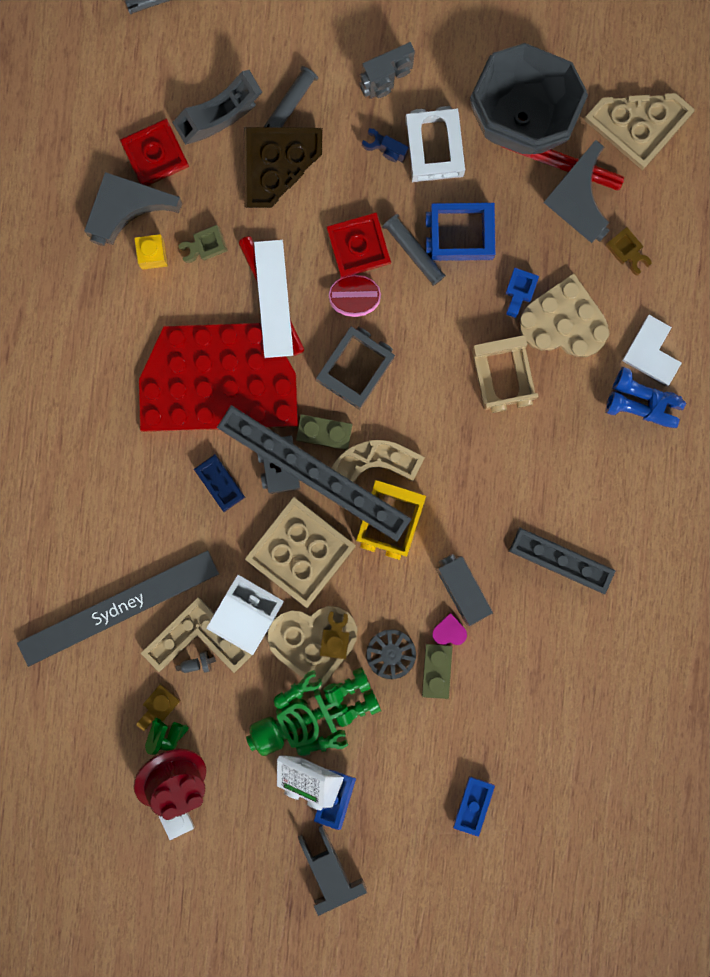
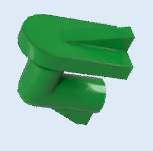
M154 718L145 744L147 754L156 755L159 750H174L178 741L188 731L189 727L172 722L167 739H165L164 736L168 726L159 718Z

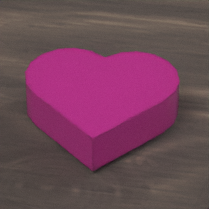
M449 613L435 626L432 636L438 644L443 645L450 642L454 645H461L467 639V631Z

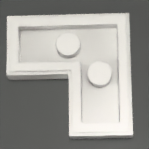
M648 315L622 361L665 386H669L681 362L659 349L672 327Z

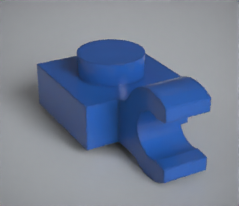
M514 268L505 293L512 296L506 315L516 318L522 301L530 303L539 279L538 275Z

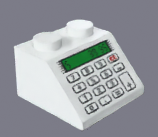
M298 756L278 757L277 786L285 790L284 794L297 800H299V797L308 800V806L317 810L333 807L344 777Z

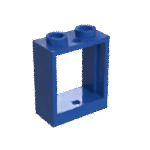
M495 203L431 204L430 212H426L425 215L426 227H430L431 237H426V253H431L433 261L494 259L496 255ZM482 213V248L439 249L438 214Z

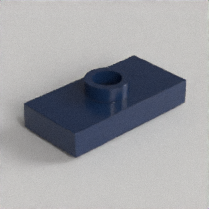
M216 454L194 468V471L223 512H226L246 498Z

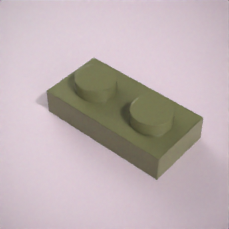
M301 415L296 441L348 450L353 424Z
M426 644L422 697L449 699L453 646Z

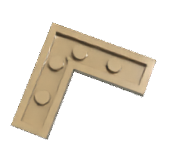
M199 597L141 652L158 672L163 670L197 635L233 673L252 656L206 629L215 613Z

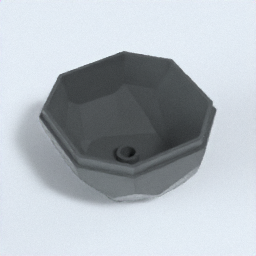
M523 43L494 52L489 56L470 96L473 114L486 139L520 154L531 155L544 153L569 140L588 94L571 61Z

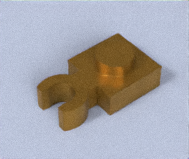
M628 227L623 229L605 245L622 265L629 261L630 269L636 276L641 273V270L637 267L638 262H643L647 267L652 264L648 256L641 255L638 252L644 246Z
M330 611L328 622L331 625V630L323 629L320 656L346 659L350 632H342V628L348 622V614L344 613L343 621L336 623L333 620L334 612Z

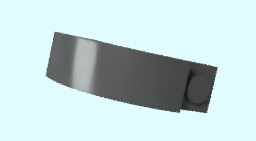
M250 70L242 71L222 93L205 103L185 108L172 123L185 145L203 140L227 128L246 115L256 106L254 101L260 96L262 90Z

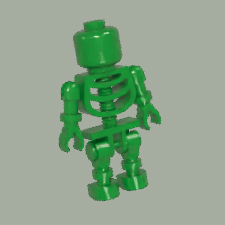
M363 667L353 671L355 679L350 680L348 678L345 680V683H333L324 687L323 690L327 699H323L319 687L322 685L321 679H318L315 683L309 682L310 678L316 676L315 670L308 672L300 683H293L291 689L285 693L281 692L276 695L274 705L277 708L276 716L278 720L269 716L250 725V735L246 736V740L251 751L257 750L261 756L269 755L282 749L286 739L291 748H296V752L300 756L311 755V752L318 750L325 752L326 748L343 749L347 747V740L337 741L338 737H345L346 733L345 730L336 729L333 719L336 718L340 727H345L351 724L352 720L356 719L358 715L363 717L366 715L365 712L370 711L371 715L382 711L373 689L370 690L371 686ZM358 688L361 693L365 692L363 694L364 702L359 700L355 702V706L340 704L344 700L343 697L349 692L354 694ZM314 690V695L320 708L317 707V709L313 710L310 704L301 698L304 696L303 693ZM298 708L305 710L307 713L302 714ZM323 717L326 719L332 732L326 738H323V736L318 737L319 727L317 721L320 718L323 719ZM311 722L313 723V728L308 733L306 725ZM302 727V733L298 736L297 729Z

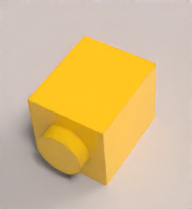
M161 234L135 238L137 260L142 270L168 266L165 241Z

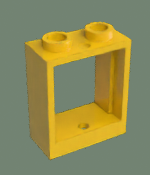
M375 480L371 494L376 497L378 494H382L415 505L414 512L402 548L365 537L368 523L362 521L356 541L361 543L360 548L375 552L376 548L386 551L385 556L400 560L401 556L407 557L426 496Z

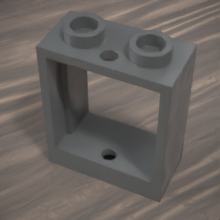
M351 326L317 376L316 382L360 410L394 360L395 355L391 353L393 349L386 343L380 341L378 344L370 339L371 334L361 327L355 329ZM352 338L384 358V361L361 395L329 375Z
M451 554L438 561L440 567L436 568V571L466 625L471 626L493 614L463 556L455 557L454 554Z

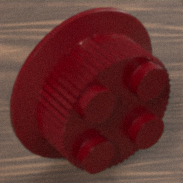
M174 749L160 753L147 761L138 771L134 779V793L142 804L149 806L155 814L160 815V817L162 816L165 820H172L176 816H182L200 807L203 803L206 789L204 783L206 777L205 762L199 754L187 749Z

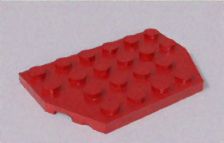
M261 323L163 326L139 378L141 432L219 430L217 426L231 405L266 428L298 427L296 373L287 356L264 357Z

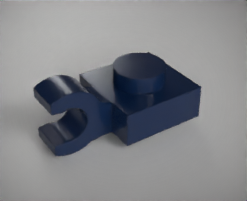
M369 128L368 135L373 136L375 141L368 143L363 140L362 147L368 151L380 149L386 159L392 162H397L398 160L403 163L408 154L409 147L387 135L384 137L377 130Z

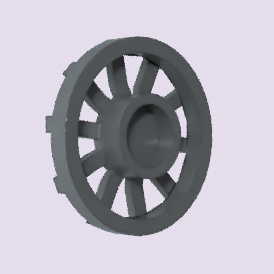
M389 629L379 632L371 639L367 647V661L370 668L378 676L385 679L403 677L412 669L416 660L414 643L405 633L398 630ZM387 634L388 644L385 645L379 637ZM391 634L399 635L395 644H392ZM403 638L408 641L409 645L399 648ZM377 641L382 646V650L373 649V644ZM411 648L412 657L402 655L403 651ZM371 652L381 654V657L372 661ZM401 659L411 661L407 668L400 662ZM383 661L384 664L379 671L375 668L374 664ZM395 664H398L403 672L395 674ZM387 665H391V675L383 673Z

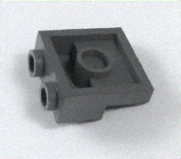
M411 42L362 63V73L359 74L361 82L359 85L365 97L369 96L371 99L376 96L377 98L387 96L391 93V89L394 88L395 76L396 78H402L411 72L415 55Z

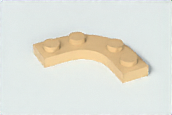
M372 440L360 443L346 450L335 461L332 469L352 482L357 479L360 473L369 468L376 467L389 469L413 481L425 457L394 442Z

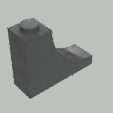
M597 140L593 142L544 201L549 208L591 243L595 239L600 242L610 231L606 227L610 222L599 210L592 189L594 167L599 155L605 148Z
M105 172L84 232L90 237V241L95 244L105 246V243L113 245L120 231L136 217L152 211H173L179 213L182 201L178 196Z

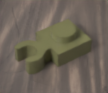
M218 225L193 234L195 242L185 241L178 245L180 250L190 248V254L182 258L186 263L194 262L198 255L205 261L228 251Z

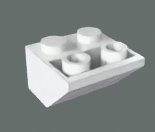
M237 575L206 629L253 655L284 601Z

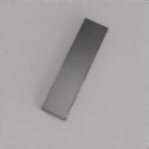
M520 527L508 551L604 595L616 572L614 569Z

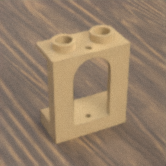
M526 335L473 346L472 353L484 410L491 409L492 413L507 410V405L517 404V408L533 405L532 400L538 398V393H535L526 352ZM512 352L519 383V392L515 398L502 400L494 392L487 357Z

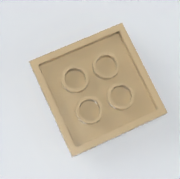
M293 497L245 560L308 608L356 545Z

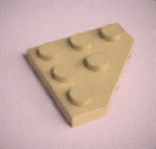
M676 93L662 96L638 95L615 99L607 97L602 98L585 117L584 121L641 170H644L693 114L695 109Z

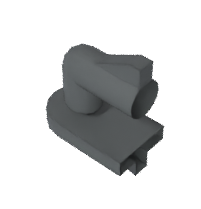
M208 651L200 653L204 673L210 672L212 670L211 663L216 662L215 657L209 658ZM198 658L185 660L180 665L175 666L176 671L189 673L200 670V662Z

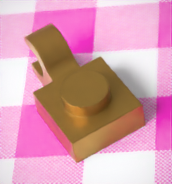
M160 684L143 703L148 711L136 725L145 731L151 725L154 718L158 717L163 722L180 703V700Z

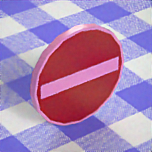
M351 275L337 280L330 287L329 291L331 306L337 312L352 317L363 316L374 311L379 305L381 298L379 286L373 280L359 275Z

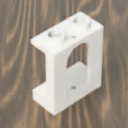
M443 106L437 108L436 111L426 112L425 109L412 110L410 114H406L405 125H407L412 182L463 177L465 163L458 109ZM444 121L447 127L451 161L425 164L421 125Z

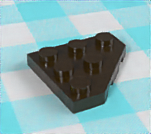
M244 127L245 208H272L279 201V198L303 176L307 168L322 155V128Z

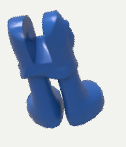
M622 367L617 374L612 389L648 400V406L630 400L622 394L613 391L608 397L605 413L616 415L619 412H628L641 416L643 420L648 422L650 421L664 427L677 428L680 419L664 412L666 406L677 410H684L686 402L682 397L673 392H662L655 388L641 385L632 379V371L630 369Z

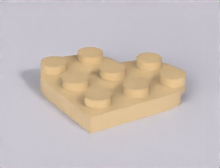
M572 274L531 302L525 308L520 318L519 329L521 335H526L527 344L530 347L539 350L551 351L560 347L569 355L589 357L596 354L605 345L609 337L608 324L604 315L575 274Z
M332 606L318 609L311 616L302 611L294 610L282 613L273 620L268 630L270 650L281 662L302 678L308 672L315 670L316 676L310 678L309 682L315 683L318 679H321L322 685L319 687L320 690L344 660L320 656L323 629L331 630V625L328 622L330 611L334 612L333 620L336 623L343 621L344 613L348 614V622L342 628V632H350L347 655L357 640L358 629L355 621L347 611Z

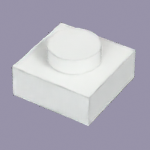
M189 813L176 816L172 820H165L159 815L169 840L195 828Z

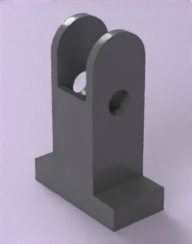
M323 825L319 826V831L328 850L314 857L303 835L298 836L302 850L324 895L314 900V908L318 916L367 893V887L362 878L352 883L349 882Z

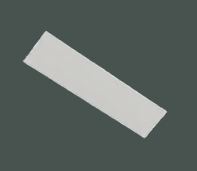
M283 240L254 242L264 357L293 356Z

